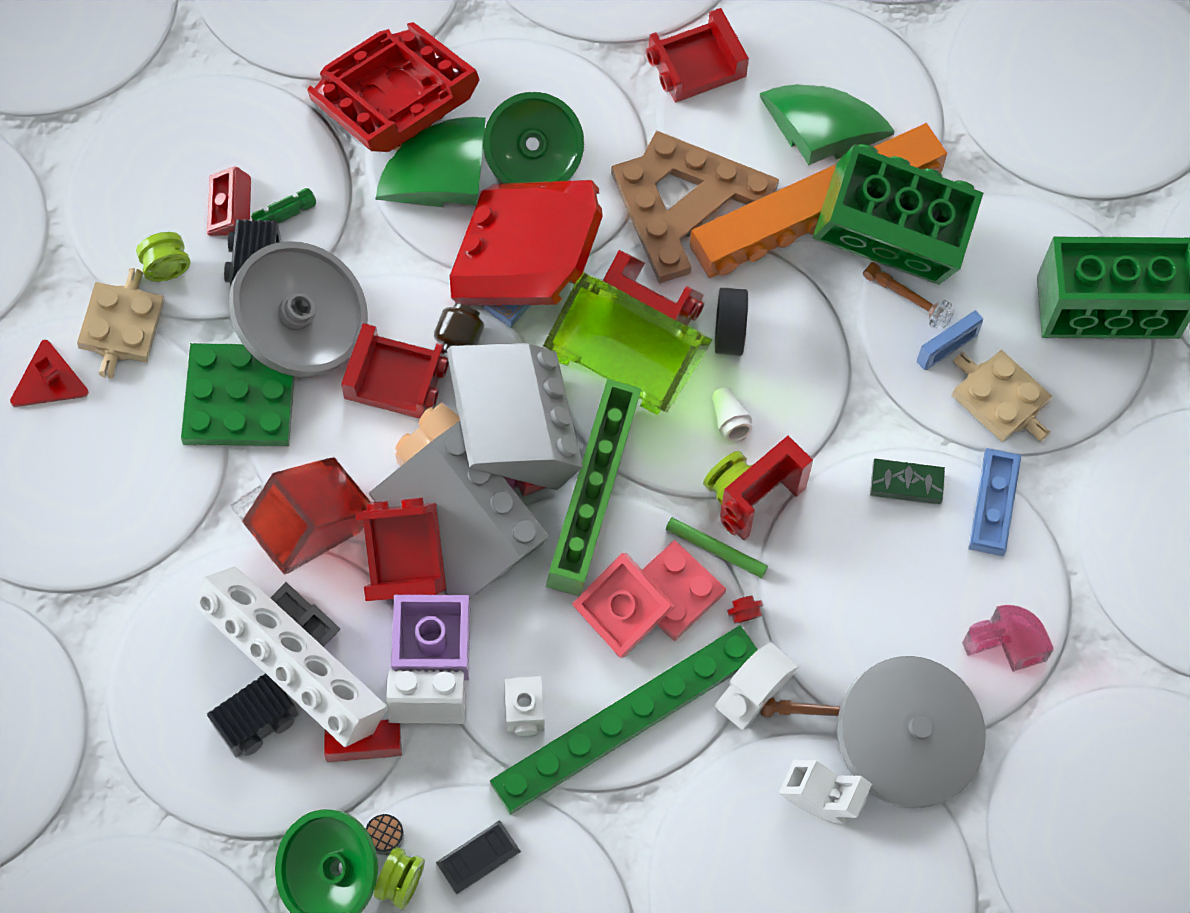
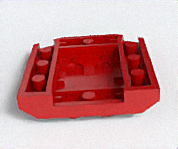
M415 22L407 23L408 30L392 34L390 29L377 32L325 65L320 72L322 78L315 88L310 85L307 89L310 99L370 151L390 152L414 137L417 133L468 101L480 81L475 68Z
M593 180L493 184L483 189L449 275L452 300L462 305H557L562 300L558 294L569 282L575 284L582 276L603 217L602 207L598 204L597 194H599L598 186Z

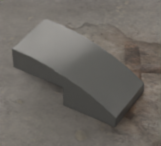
M287 582L270 597L323 647L341 630L315 604L311 605Z

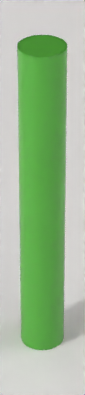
M673 517L670 518L665 530L761 579L768 569V565Z

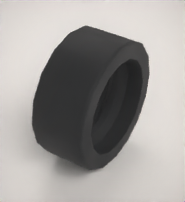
M720 288L715 327L716 354L743 355L748 315V291L746 289Z

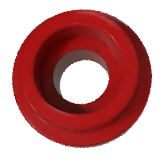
M751 595L732 601L733 608L727 610L728 616H732L734 624L763 616L760 607L764 605L762 600L754 601V597Z

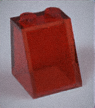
M330 457L272 473L242 522L285 575L360 533L364 525L363 520L356 521V513L367 510L366 504L371 503V501L337 459Z

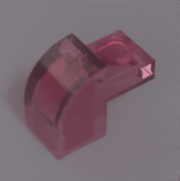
M1015 605L997 606L991 617L992 623L990 620H983L969 627L962 642L967 656L1002 645L1013 672L1046 662L1054 651L1047 631L1039 618L1029 610Z

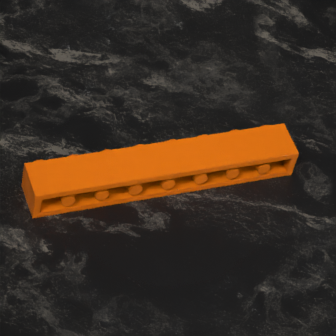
M927 123L874 146L879 154L887 157H901L908 160L911 166L922 170L925 168L933 169L940 173L943 170L948 154ZM836 164L691 230L690 248L708 278L710 279L719 274L727 275L744 262L749 260L751 262L757 261L770 250L777 247L785 248L791 245L798 237L807 233L814 234Z

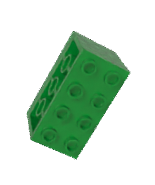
M854 144L836 163L813 239L940 285L961 269L984 193L975 190L974 186L968 182L960 180L954 182L943 178L942 174L936 170L928 168L922 170L911 166L910 162L904 158L897 156L887 157L879 154L878 150L872 146Z
M1053 236L1037 274L1042 338L1180 339L1190 322V237Z

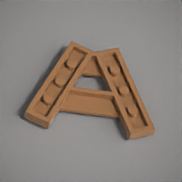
M657 130L643 156L611 166V174L659 284L691 274V264L680 242L691 230L696 228L730 199L747 205L774 193L779 183V179ZM669 174L698 185L669 210H666L656 187V184Z

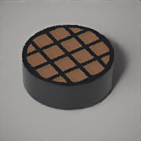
M377 815L366 826L377 854L389 855L394 848H400L404 841L402 824L392 815Z

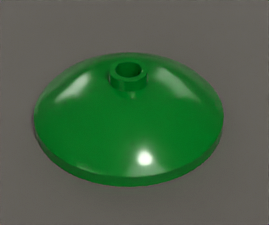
M524 92L503 101L493 111L484 130L483 150L490 170L503 184L568 181L574 175L582 160L584 135L578 117L565 102L543 92ZM533 137L538 140L539 146L536 150H529L527 148L526 141L529 138Z
M321 809L301 816L289 827L277 851L275 879L279 895L290 913H362L371 900L378 876L377 853L371 836L356 818L343 811ZM340 862H341V864H342V873H341V874H340L339 869H338Z

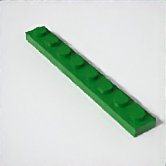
M737 626L490 780V785L510 815L735 675L758 649L742 626Z

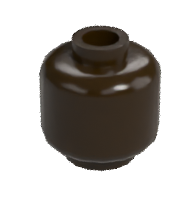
M455 303L453 307L443 309L434 331V339L444 345V352L446 354V350L450 346L478 344L484 329V322L479 318L480 312Z

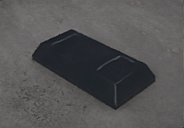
M499 820L438 860L436 864L457 895L519 854L521 850Z

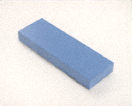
M986 448L968 549L1004 557L1007 549L1022 455Z

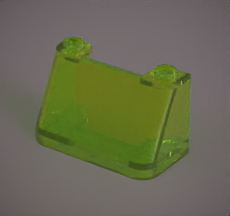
M583 272L582 276L574 284L543 347L556 351L558 361L563 365L568 366L570 361L606 379L642 388L639 396L642 399L640 406L659 415L661 410L664 412L669 411L707 352L713 339L684 323L666 316L601 279Z

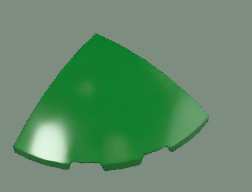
M795 84L772 88L760 93L761 100L791 147L797 146L808 166L832 155L837 160L842 158L854 144L871 145L894 135L895 132L888 121L869 104L835 88Z
M461 117L445 120L423 129L414 137L405 141L401 148L387 162L377 186L375 200L443 207V202L476 206L486 117Z

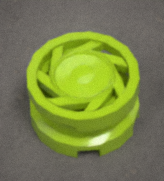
M169 231L159 232L150 235L137 245L136 253L139 262L144 265L142 270L146 279L153 282L168 281L177 278L189 269L191 262L188 254L184 252L185 245L181 235Z
M735 451L719 461L703 481V485L710 492L714 491L716 493V499L721 505L724 489L752 466L746 463L747 458L740 451Z
M398 847L394 848L381 870L375 887L374 898L383 902L389 899L393 901L395 907L404 910L418 886L424 869L425 859L417 855L409 857L406 855L405 850Z

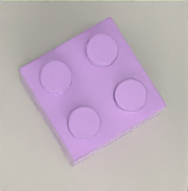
M394 595L391 668L395 672L399 669L403 672L407 669L410 672L414 669L418 672L422 669L425 672L428 670L435 672L437 669L440 672L454 670L456 673L461 670L464 672V680H469L471 612L469 595Z

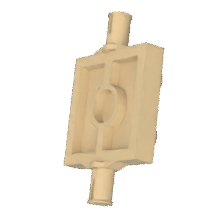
M135 268L129 269L125 286L95 282L77 345L78 349L96 352L104 357L99 371V375L106 378V374L109 379L114 377L118 360L132 359L148 362L164 305V296L143 292L139 289L143 276V271L140 269H136V273Z
M1000 350L987 362L979 365L973 362L964 352H961L954 359L953 363L968 376L966 380L954 389L951 396L1002 443L1013 433L1025 428L1039 442H1042L1050 434L1051 431L1043 426L1036 419V416L1050 402L1052 395L1005 352Z

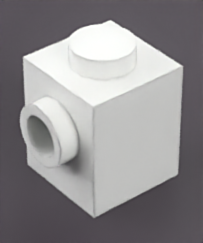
M542 677L504 678L507 733L515 732L516 736L528 737L536 735L538 731L545 730Z

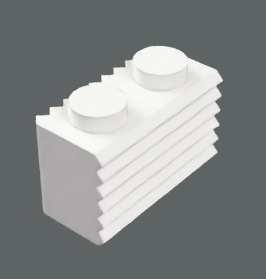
M391 669L388 672L386 696L389 723L464 724V672L461 670L457 673L454 670L440 672L438 669L435 672L432 670L425 672L423 669L419 672L415 669L412 672L408 669L404 672L401 669L395 672Z

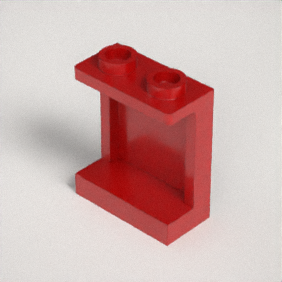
M722 8L710 11L708 23L663 40L659 39L656 32L650 34L649 47L646 48L649 64L652 67L656 66L660 73L659 80L663 90L670 92L675 103L747 77L749 57Z
M618 250L602 281L678 322L688 325L691 320H697L704 307V302L701 301L704 294L686 286L676 303L636 282L645 262Z
M363 323L341 382L344 399L420 419L428 408L432 407L434 409L439 394V389L436 388L439 377L445 378L448 370L449 361L445 357L444 345L436 343L435 349L431 350L378 336L376 326Z
M789 435L724 489L720 517L722 525L730 534H737L742 540H746L750 536L755 513L753 506L780 483L795 497L806 489L813 459Z
M423 497L401 500L402 506L389 507L388 501L367 503V510L356 513V521L363 520L371 584L364 586L365 601L394 599V595H437L447 590L436 503L424 504Z

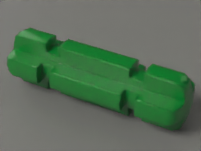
M304 188L296 192L297 196L295 197L290 195L267 206L268 210L266 211L262 208L252 213L251 218L255 221L268 220L271 222L274 220L280 223L299 214L302 208L308 210L316 205V198L310 188Z

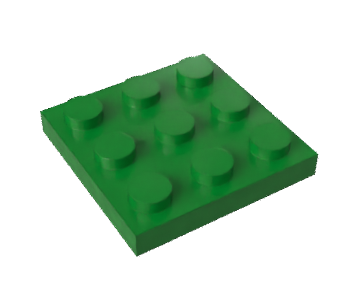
M190 343L181 432L183 445L290 446L295 376L280 373L264 365L243 344Z

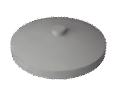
M294 241L279 242L258 250L246 260L237 272L230 289L229 313L231 322L244 347L264 365L291 376H319L340 367L351 357L362 324H367L368 321L366 299L358 280L351 270L330 252L308 243Z
M900 656L875 664L864 671L851 684L839 709L837 723L838 741L848 769L853 776H862L872 783L869 792L889 804L905 808H924L949 800L967 787L976 775L982 762L986 733L980 706L970 688L957 674L933 660L916 656Z

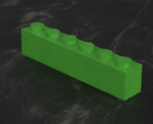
M611 379L606 381L583 457V468L579 471L546 583L548 588L576 596L582 594L642 388Z

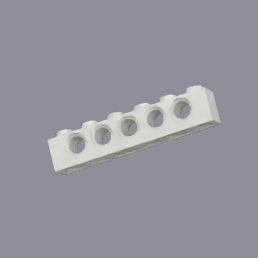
M236 566L204 577L192 605L340 744L347 747L374 734L388 707Z

